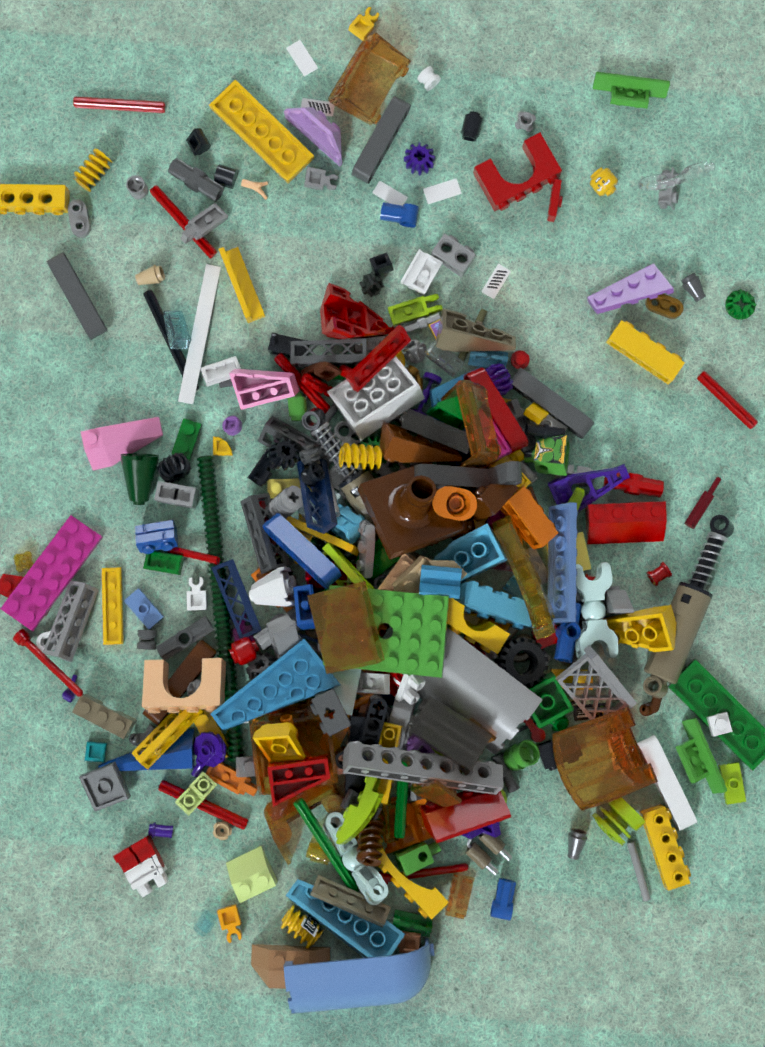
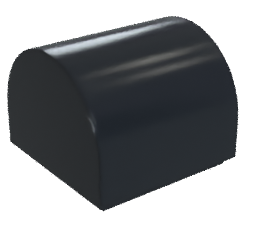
M195 128L186 139L195 156L203 154L211 147L201 128Z
M219 164L215 172L214 181L221 186L233 189L238 170Z
M387 253L369 259L375 277L394 271Z

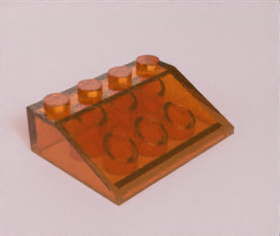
M365 581L307 596L326 674L377 664L385 660Z

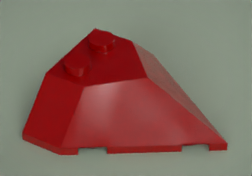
M328 283L320 309L322 334L339 340L390 334L395 329L393 326L389 327L382 317L363 302H356L350 298L351 293Z

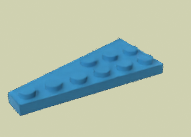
M303 639L214 710L211 716L222 730H226L341 686V684L327 666L323 665V661L308 642Z

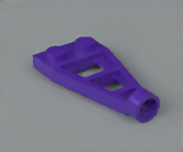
M625 464L614 468L562 476L548 482V486L556 504L560 505L568 503L573 494L571 489L573 484L587 483L590 491L583 497L579 512L624 480L629 479L630 476ZM605 476L608 480L607 485L600 489H595L592 479Z

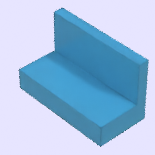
M422 565L419 595H440L460 599L462 568Z

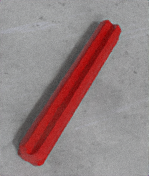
M282 353L278 354L274 361L284 372L294 373L297 385L317 408L322 409L326 414L330 409V405L316 390L310 388L309 385L302 384V377L299 371L290 364Z
M703 371L697 377L749 429L757 425L758 421L706 371Z

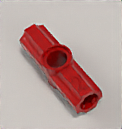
M629 473V479L624 480L613 488L614 490L624 491L626 494H642L661 498L664 490V481ZM606 477L604 478V486L608 483Z

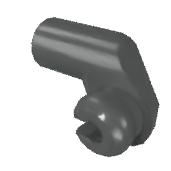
M149 724L144 733L131 734L129 742L134 746H139L156 727Z

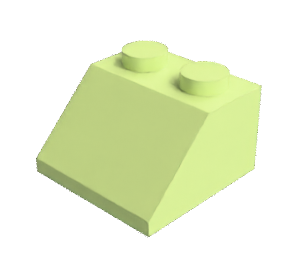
M262 846L226 862L231 885L240 903L277 885L278 880Z

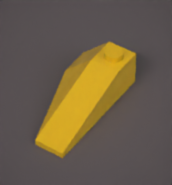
M671 605L651 607L634 611V613L603 618V620H607L609 629L617 635L618 644L631 645L633 648L642 647L652 652L675 649L677 623Z

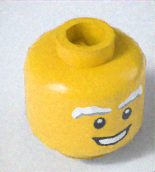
M601 167L590 176V186L599 196H604L605 194L610 196L617 190L615 186L618 183V179L609 168L603 169Z

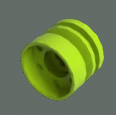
M614 792L606 800L611 807L610 811L600 807L599 809L605 816L601 818L596 812L592 816L599 828L611 840L623 846L626 842L620 835L623 833L630 839L631 835L626 828L629 826L638 831L645 823V820L618 793Z

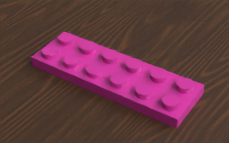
M70 515L0 609L31 631H34L103 537Z

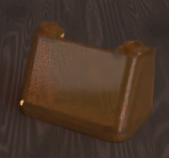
M375 32L360 43L330 93L328 101L369 125L376 124L381 118L380 105L395 80L407 74L409 70L408 65L411 60Z

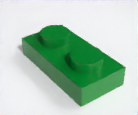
M183 418L171 454L183 453L188 460H191L202 424Z

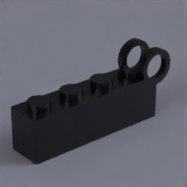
M381 704L374 705L376 709L375 713L377 712L378 706ZM387 710L384 722L388 723L390 716ZM353 712L350 715L349 720L352 725L349 726L348 743L358 741L365 713ZM371 720L368 723V727L374 728L378 725V721ZM367 739L363 744L372 745L373 741ZM345 773V794H347L349 788L360 794L365 788L366 783L364 781L366 776Z

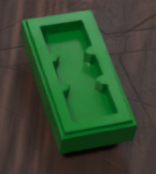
M154 551L151 554H146L143 569L181 575L185 557Z

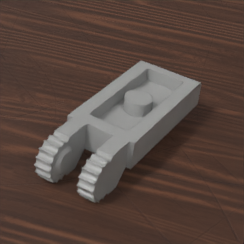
M362 520L359 523L358 532L361 534V541L358 542V551L360 553L356 567L364 578H371L373 575L376 529L367 520Z

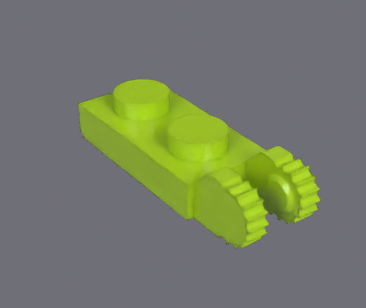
M439 295L422 296L387 307L393 327L441 311L443 309L442 305L427 308L426 303L438 300Z

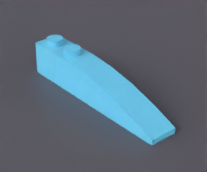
M487 523L452 541L433 560L455 561L467 573L461 580V583L509 560L500 540Z
M297 879L286 894V897L364 958L392 955L405 936L402 931L387 920L382 928L311 896L310 893L313 885Z

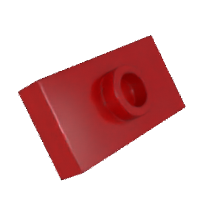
M555 179L552 184L547 216L549 222L555 221L558 207L561 208L563 196H559L562 180Z

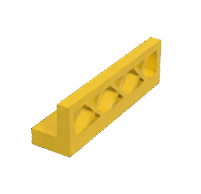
M224 247L219 248L247 322L251 323L264 318L265 314L239 248L236 247L225 251Z
M199 709V712L191 713L187 712V710H179V713H170L132 752L133 756L141 765L149 769L197 720L203 711Z

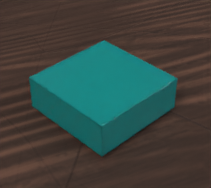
M87 741L84 761L104 763L107 743Z

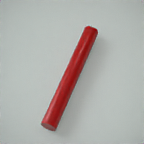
M174 547L172 550L167 551L168 553L213 564L220 563V557L184 548Z

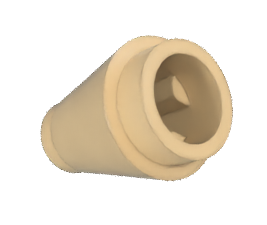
M153 265L136 274L135 278L138 285L157 284L165 280V274L160 265Z

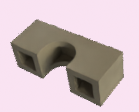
M88 694L80 696L72 713L122 739L129 737L137 722V719L121 711L108 708L102 701Z

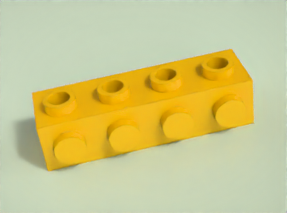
M660 804L639 811L640 816L645 820L643 826L664 888L669 891L691 884L689 880L691 873L688 866L684 865L682 858H685L682 847L677 844L678 834L675 827L671 826L670 820H672L669 809Z

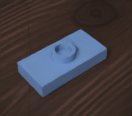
M140 588L124 600L148 630L164 618Z

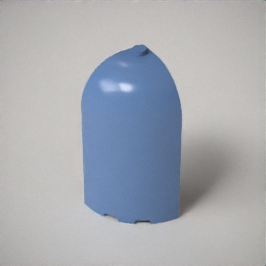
M425 938V945L422 948L397 955L294 965L293 961H285L286 992L289 991L291 998H288L291 1013L297 1014L406 1002L416 996L428 980L431 969V956H435L434 944H429V938Z

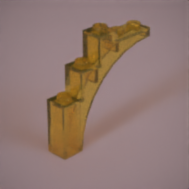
M508 515L493 522V530L519 585L529 613L534 635L537 640L546 638L556 632L553 620L555 618L553 607L543 590L541 579L531 561L530 552L511 515Z

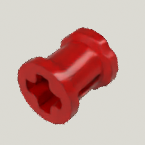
M664 562L660 563V566L653 571L646 572L654 586H658L659 582L665 578L672 577L670 569Z

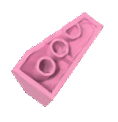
M159 417L81 431L84 450L93 471L112 467L121 461V454L134 453L163 436Z

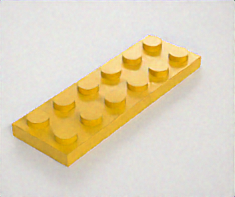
M234 80L209 104L210 109L288 184L314 159V155L237 80Z

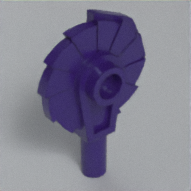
M212 732L200 733L201 735L195 738L196 741L193 747L197 758L195 761L196 765L191 773L193 777H198L203 767H215L225 760L226 744L220 734L215 735Z

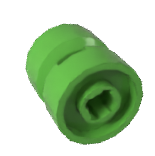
M523 740L505 749L503 758L509 769L519 771L536 764L540 758V752L533 741Z

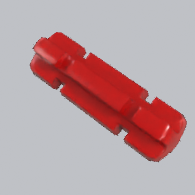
M308 373L304 374L301 379L302 384L309 385L310 388L321 394L323 393L327 397H330L327 391L334 388L317 378L313 379V376Z

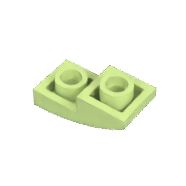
M202 772L175 801V804L190 816L217 784L206 773Z

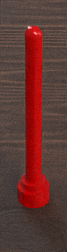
M25 629L19 630L14 635L13 641L29 649L76 696L80 697L83 695V690L31 641L30 634Z
M466 863L420 869L408 876H404L407 879L463 872L467 871L469 866ZM378 871L386 884L392 882L390 880L392 878L391 874H387V872L384 874L383 871Z

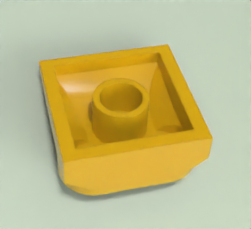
M292 723L265 724L254 732L253 739L269 762L305 760L306 756L296 738L297 729Z

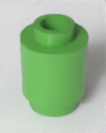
M297 393L295 396L287 398L288 413L291 421H302L303 414L307 412L306 397H302V393Z

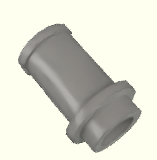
M523 460L521 462V471L532 482L529 484L531 485L538 479L537 473H534Z

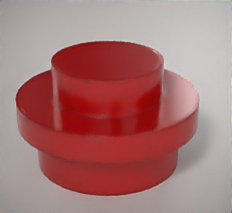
M522 350L514 352L511 356V364L516 369H524L530 362L529 355Z

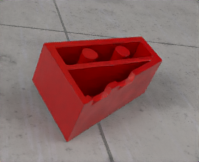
M328 754L305 757V760L270 762L267 769L273 807L330 779L331 771Z

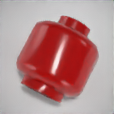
M244 637L233 642L229 652L235 664L238 663L243 666L257 659L256 652L259 651L255 640L251 641L248 637Z

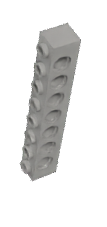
M359 741L349 742L344 749L343 773L494 795L503 789V765L496 764L493 761L479 762L473 758L459 759L457 756H439L438 753L426 754L420 753L418 750L405 751L399 747L385 748L379 744L365 745ZM362 756H366L369 761L364 760ZM382 759L387 760L388 764L384 763ZM421 764L424 765L427 768V770L423 769Z

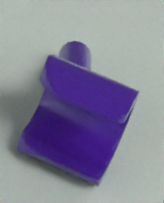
M73 674L71 680L75 683L77 675ZM69 688L62 694L63 699L69 703L76 696Z

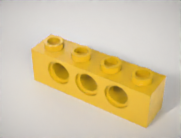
M0 184V214L2 215L7 214V212H14L18 215H25L26 212H33L36 215H44L45 212L54 215L68 213L70 191L66 185ZM15 197L13 202L8 203L10 198ZM33 197L32 202L26 203L29 198ZM48 198H52L50 203H45Z

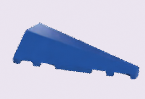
M195 728L186 730L149 769L141 765L132 752L102 763L98 768L116 762L119 771L192 769L195 767L193 747Z

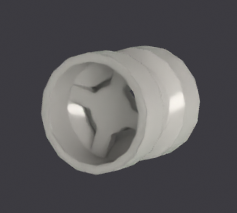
M138 175L128 178L126 188L131 196L138 200L145 198L148 194V187L143 178Z

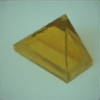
M396 800L382 805L378 819L385 824V827L382 828L385 843L399 840V838L394 837Z

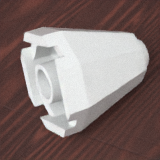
M290 567L277 568L252 584L251 590H249L250 600L259 605L295 606L293 587H296L297 584L294 575L290 576L288 573L291 572Z

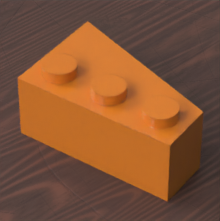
M525 486L518 488L500 509L506 516L504 520L507 523L511 521L519 529L517 533L533 549L544 547L558 534L554 523L547 518L543 508L536 503L532 493Z

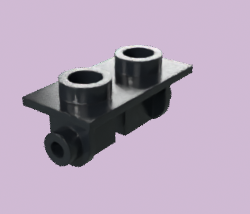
M268 448L247 477L260 487L266 485L272 473L269 471L271 469L276 470L277 464H270L272 459L267 458Z

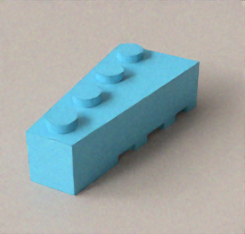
M476 581L460 584V599L455 598V600L465 606L464 613L470 614L474 612L477 613V617L482 619L490 617L495 619V623L502 625L509 623L512 624V628L517 630H523L532 626L536 604L518 597H511L509 599V594L499 591L492 592L493 588L478 586L479 583Z

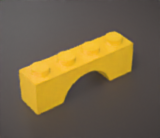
M449 598L447 624L451 625L449 629L458 635L461 632L466 635L464 638L473 644L477 641L481 644L480 648L487 653H490L492 650L498 654L510 634L488 620L478 626H468L464 620L465 606L455 599Z

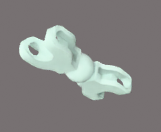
M607 562L600 563L597 566L596 578L591 581L585 577L583 567L576 564V589L580 596V602H584L581 614L586 620L582 622L580 637L575 642L576 656L578 659L586 654L584 649L589 645L591 646L594 641H598L602 645L606 657L616 658L618 655V637L607 626V620H603L606 608L601 602L605 600V592L612 584L611 566Z
M339 812L330 813L323 824L324 832L339 855L342 856L344 866L352 871V876L366 901L370 905L380 904L388 895L387 884L374 867L363 865L357 861L358 842L355 838L346 844L339 845L336 843L338 839L336 833L339 827L343 825L345 819ZM373 889H376L379 895H376Z

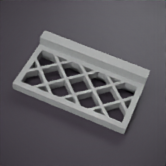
M589 645L584 649L586 654L555 679L597 729H599L627 705L632 708L637 702ZM588 661V671H580L581 666ZM568 676H574L572 683H564L563 680ZM587 676L585 683H577L578 677ZM591 676H599L598 683H590ZM576 688H584L583 695H575ZM589 688H597L595 695H588ZM609 688L608 695H600L601 689ZM586 700H594L593 707H585ZM599 700H606L605 707H598ZM611 700L621 701L615 707H610ZM596 712H604L603 717L596 721Z

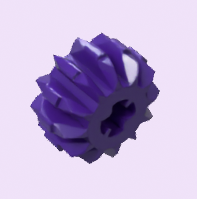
M418 142L417 147L411 144V150L406 149L404 162H406V169H411L412 174L418 171L419 176L422 174V171L426 174L429 173V168L434 167L433 162L435 161V156L432 155L434 152L433 148L428 149L427 143L423 147L420 142Z
M497 363L486 368L487 374L501 396L513 389L511 375L503 364Z

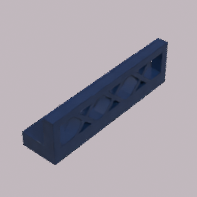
M322 458L319 459V465L325 472V478L322 481H317L314 487H310L312 489L311 492L301 479V472L306 468L309 469V465H304L300 460L297 462L306 526L325 534L338 525L327 461ZM312 516L317 521V524L313 522Z
M231 559L211 567L239 638L248 637L262 631L234 560ZM228 566L230 575L227 580L219 577L218 569ZM231 576L233 578L234 583L229 582ZM221 581H224V582H226V584H225V586H224V587H223V585H222V582H221ZM228 584L237 588L235 598L226 595L225 590ZM238 594L241 598V601L237 600ZM228 598L233 600L232 605H230ZM235 601L243 604L245 608L242 616L234 614L232 610ZM245 613H247L249 619L244 618ZM236 617L241 618L239 623L237 622ZM242 620L251 623L253 630L242 635L240 625Z

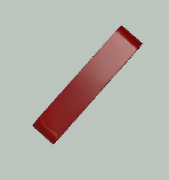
M480 367L465 374L463 377L465 385L471 395L476 398V401L481 403L479 408L486 418L489 417L490 420L493 419L511 448V454L528 446V439L486 370Z

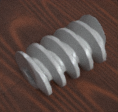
M292 485L279 493L269 503L271 515L274 516L276 513H280L287 519L288 516H291L303 506L301 489Z

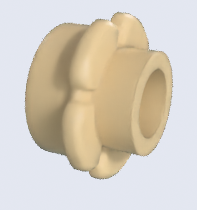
M225 821L217 822L213 826V835L220 840H226L232 833V828Z

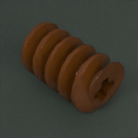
M370 820L359 833L358 854L356 856L359 863L370 867H376L381 864V861L378 859L382 857V853L379 851L383 849L381 843H383L384 839L381 836L384 835L382 830L385 827L384 822Z

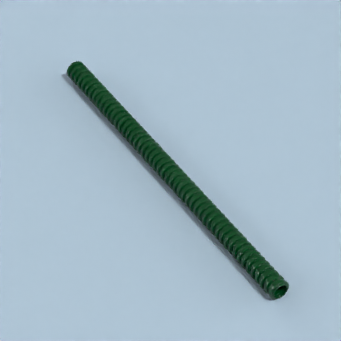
M200 456L197 458L199 462L197 466L200 468L198 470V473H200L199 479H201L199 485L202 486L200 488V491H202L200 495L203 497L201 499L203 503L202 508L204 509L202 514L205 515L203 517V520H205L204 526H206L204 532L207 534L205 535V538H207L205 543L208 544L206 550H208L207 554L220 557L219 564H221L225 559L222 557L224 551H222L223 545H221V542L223 540L220 539L222 533H220L221 527H219L221 522L218 520L220 519L218 515L219 510L217 509L219 507V504H217L218 498H216L218 493L215 492L217 486H215L216 480H214L216 475L213 473L215 472V468H213L215 464L212 462L214 457ZM210 563L208 565V568H210L209 574H211L209 577L211 580L210 586H212L210 590L213 592L211 595L213 598L212 603H214L212 609L215 610L213 613L215 615L214 621H216L214 627L217 629L215 631L217 637L215 638L218 639L216 645H218L217 651H219L217 657L222 658L226 662V702L238 692V689H236L238 683L235 681L237 680V677H235L237 672L234 671L236 665H234V660L229 652L233 643L231 641L233 635L230 634L232 632V629H230L231 623H229L231 617L228 615L230 613L211 568L219 564ZM218 569L219 577L225 579L226 575H224V572H226V569ZM221 581V582H222V585H223V587H224L225 584H226V582ZM240 724L226 729V736H228L226 742L229 744L227 746L229 752L227 753L230 755V758H228L230 762H236V757H241L245 753V750H243L244 744L242 743L244 738L241 737L243 734L241 731L242 725Z

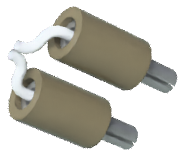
M481 833L479 839L495 855L500 853L507 861L512 858L504 849L505 843L499 837L494 838ZM469 839L467 841L468 848L465 853L481 869L486 867L495 876L499 871L490 863L492 858L476 842L470 845L472 839Z

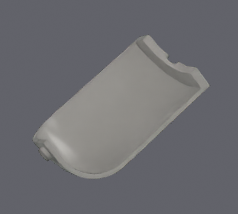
M447 628L443 677L421 676L426 682L421 690L416 691L423 701L440 714H443L450 708L469 729V736L493 754L498 753L505 746L503 742L506 739L511 740L520 729L517 726L520 723L522 724L525 719L528 720L543 700L449 628Z

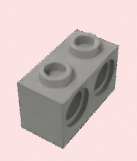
M444 233L432 250L431 256L442 261V265L462 278L475 260L476 254L469 246H463L458 243V239L454 236H448ZM449 246L451 251L444 252L441 248ZM463 256L467 259V261L461 263L457 260V258Z
M158 481L154 500L160 503L196 509L199 490L194 487Z

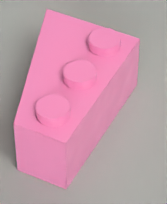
M234 369L229 373L241 410L293 397L299 392L294 373Z

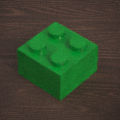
M553 672L546 674L544 678L541 677V682L538 684L534 683L532 687L526 686L543 699L532 714L539 729L574 710L561 685L555 679L556 676Z

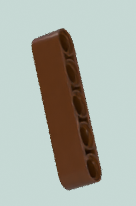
M200 640L168 680V689L173 697L181 698L187 691L189 683L196 680L202 672V658H213L217 653L204 640ZM145 709L142 714L158 726L169 712L167 710H160V713H148V710Z

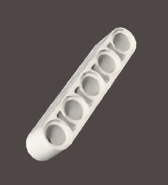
M653 735L636 743L666 808L671 813L676 828L681 831L697 823V819L656 736Z

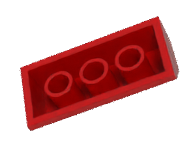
M666 501L588 504L585 507L587 545L663 542L667 523Z
M463 790L457 794H448L436 801H428L425 805L420 806L424 826L436 843L511 818V813L501 791L494 795Z

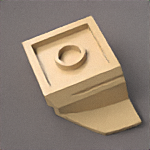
M420 555L392 585L394 591L419 593L422 565L451 568L461 567L455 561L430 560ZM463 569L461 580L467 575Z

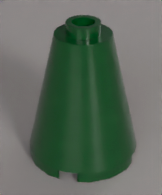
M144 453L121 454L120 459L129 501H133V505H145V502L149 501L159 463V455Z

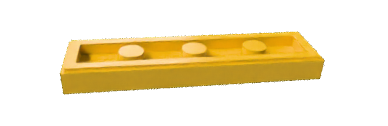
M291 516L287 517V521L296 529L324 542L331 543L337 548L355 556L358 555L359 551L356 546L328 533L323 534L307 528L306 523Z
M122 567L102 568L103 645L124 644Z

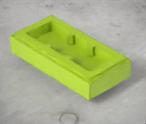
M739 762L718 765L727 791L723 793L725 804L746 802Z

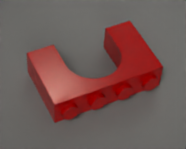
M541 132L523 142L522 149L533 167V175L526 182L513 184L504 180L491 158L474 167L473 174L494 212L498 209L500 211L505 210L510 206V203L514 201L520 202L527 197V194L531 192L533 194L537 193L544 185L548 183L552 185L555 179L559 180L562 169Z

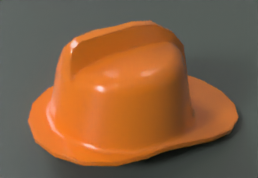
M444 486L437 490L432 506L434 511L443 518L465 521L475 514L477 500L471 491Z

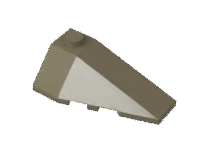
M443 308L436 336L437 348L453 352L506 351L516 349L515 336L496 328L490 330L482 325L483 322L477 320L474 323L466 319L467 315Z

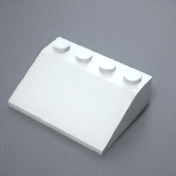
M396 356L359 392L353 390L347 379L327 391L360 441L381 428L383 422L389 423L425 399L419 384Z

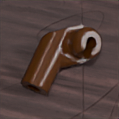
M652 697L650 702L640 706L639 712L643 716L657 713L662 698Z

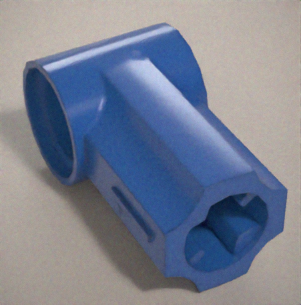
M383 202L380 220L397 222L404 227L414 228L417 223L419 207L414 204H403L402 206Z
M499 878L496 896L492 901L490 917L511 920L515 881Z

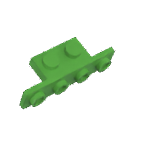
M596 72L593 82L594 90L611 92L610 104L646 109L648 108L649 97L666 98L670 87V81L604 72Z
M697 718L682 721L689 740L676 746V750L690 782L696 783L706 777L713 794L725 793L727 791L725 781L720 774Z

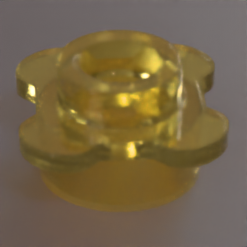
M30 551L14 555L13 559L18 572H23V570L30 569L34 563L32 562V553Z

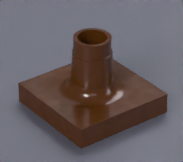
M424 462L421 464H432V462ZM414 466L361 483L358 488L360 497L389 560L460 535L464 529L460 521L443 518L434 511L432 501L438 489H436L434 482L429 477L422 475L414 477Z

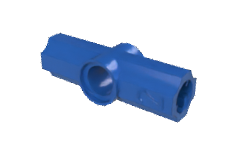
M576 603V622L561 623L555 630L558 640L554 659L557 661L572 662L575 642L581 634L579 620L582 606L579 603Z

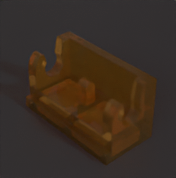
M453 873L447 898L449 903L445 906L444 911L446 916L460 919L466 917L474 877Z

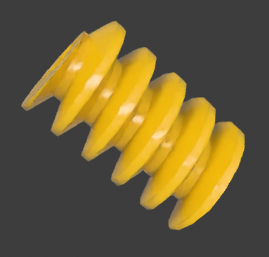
M96 148L93 150L95 156L89 154L88 158L90 161L84 160L85 167L79 166L81 173L74 172L76 177L74 180L89 192H91L89 184L96 186L94 179L100 181L101 178L98 174L105 175L106 173L103 168L110 169L108 162L113 163L103 152Z
M344 443L339 451V467H342L344 462H346L347 468H350L351 463H354V467L357 469L359 463H361L362 469H365L367 464H369L370 470H373L374 465H377L379 470L382 462L381 448L378 445L373 448L372 445L365 447L364 444L357 446L356 443H353L350 446L349 443Z
M292 905L281 919V929L288 926V934L295 931L293 938L296 939L301 936L300 944L307 941L306 948L308 949L314 945L324 929L320 932L317 931L315 937L312 936L301 926L304 918L307 919L306 914L300 917L301 910L293 912L295 906Z

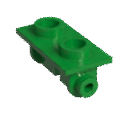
M395 909L392 925L400 931L421 933V936L430 937L433 919L431 920L429 917L425 919L421 914Z

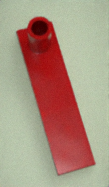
M398 325L354 368L347 365L339 367L342 370L340 375L347 379L353 390L359 392L411 341L404 327Z

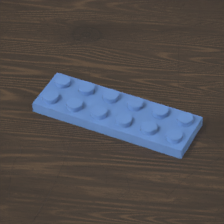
M569 502L549 507V520L554 523L558 534L548 542L547 623L576 622L577 503Z

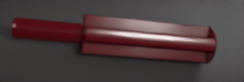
M716 477L709 490L704 491L684 523L687 527L695 529L715 497L712 494L721 482L720 477Z

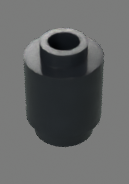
M470 111L468 114H465L461 130L462 139L471 142L477 140L483 122L480 113Z

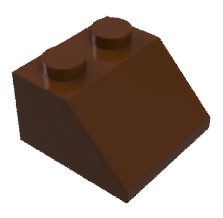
M490 484L485 487L482 485L475 491L471 490L477 500V509L472 517L476 521H480L495 515L516 492L518 487L516 485Z

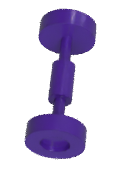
M425 372L423 375V379L429 382L427 388L423 390L425 399L420 401L418 410L410 408L408 412L409 416L420 421H426L427 414L421 412L430 396L429 390L432 383L440 385L442 381L440 376L430 372Z

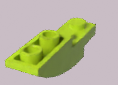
M365 777V788L360 792L357 800L359 804H350L345 809L343 814L345 820L336 833L338 838L337 844L348 843L370 822L384 796L383 793L377 791L382 778Z

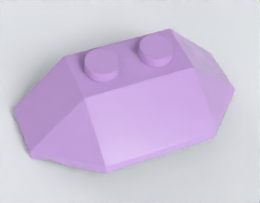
M313 107L285 109V119L340 167L342 165L340 128L335 123L331 124L322 111H316Z

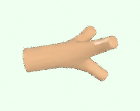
M242 179L241 186L255 190L265 200L268 198L261 189L263 186L268 185L267 181L253 182Z

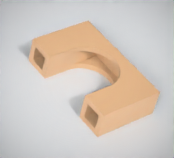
M202 658L200 686L192 695L185 698L173 697L168 689L169 663L165 660H144L142 707L148 710V713H160V710H167L169 713H179V710L196 713L199 712V709L213 712L225 702L226 662L222 658Z

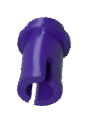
M156 822L149 825L148 836H152V838L154 836L172 838V825H157Z

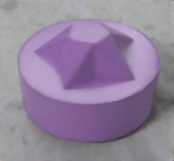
M229 416L223 421L222 428L228 435L234 436L241 431L242 422L236 416Z

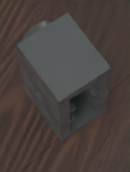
M334 688L312 699L313 704L310 707L315 716L319 714L322 721L319 725L324 734L328 733L331 736L352 725ZM327 707L330 710H335L334 718L331 719L329 716L326 717L324 715L327 712Z

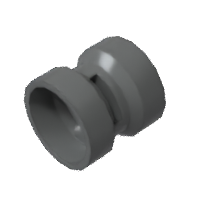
M138 630L139 642L137 643V649L156 650L155 637H157V630Z

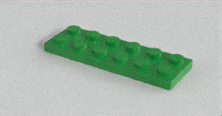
M693 659L681 672L677 684L670 683L668 688L708 728L709 725L706 717L727 712L733 732L721 734L717 737L753 771L765 759V728L696 659Z

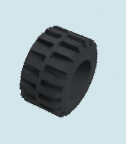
M513 638L507 640L506 644L502 646L501 651L498 654L496 653L499 656L498 659H495V663H498L499 667L524 686L532 687L534 683L538 684L541 682L540 677H545L544 670H548L546 662H549V659L544 656L547 653L546 650L541 649L542 645L536 643V640ZM519 651H525L530 659L527 671L519 674L513 665L514 657Z

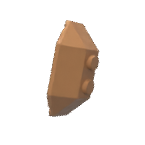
M252 944L251 966L268 988L286 989L284 977L285 961H293L294 965L330 961V947L311 946L307 949L306 946Z

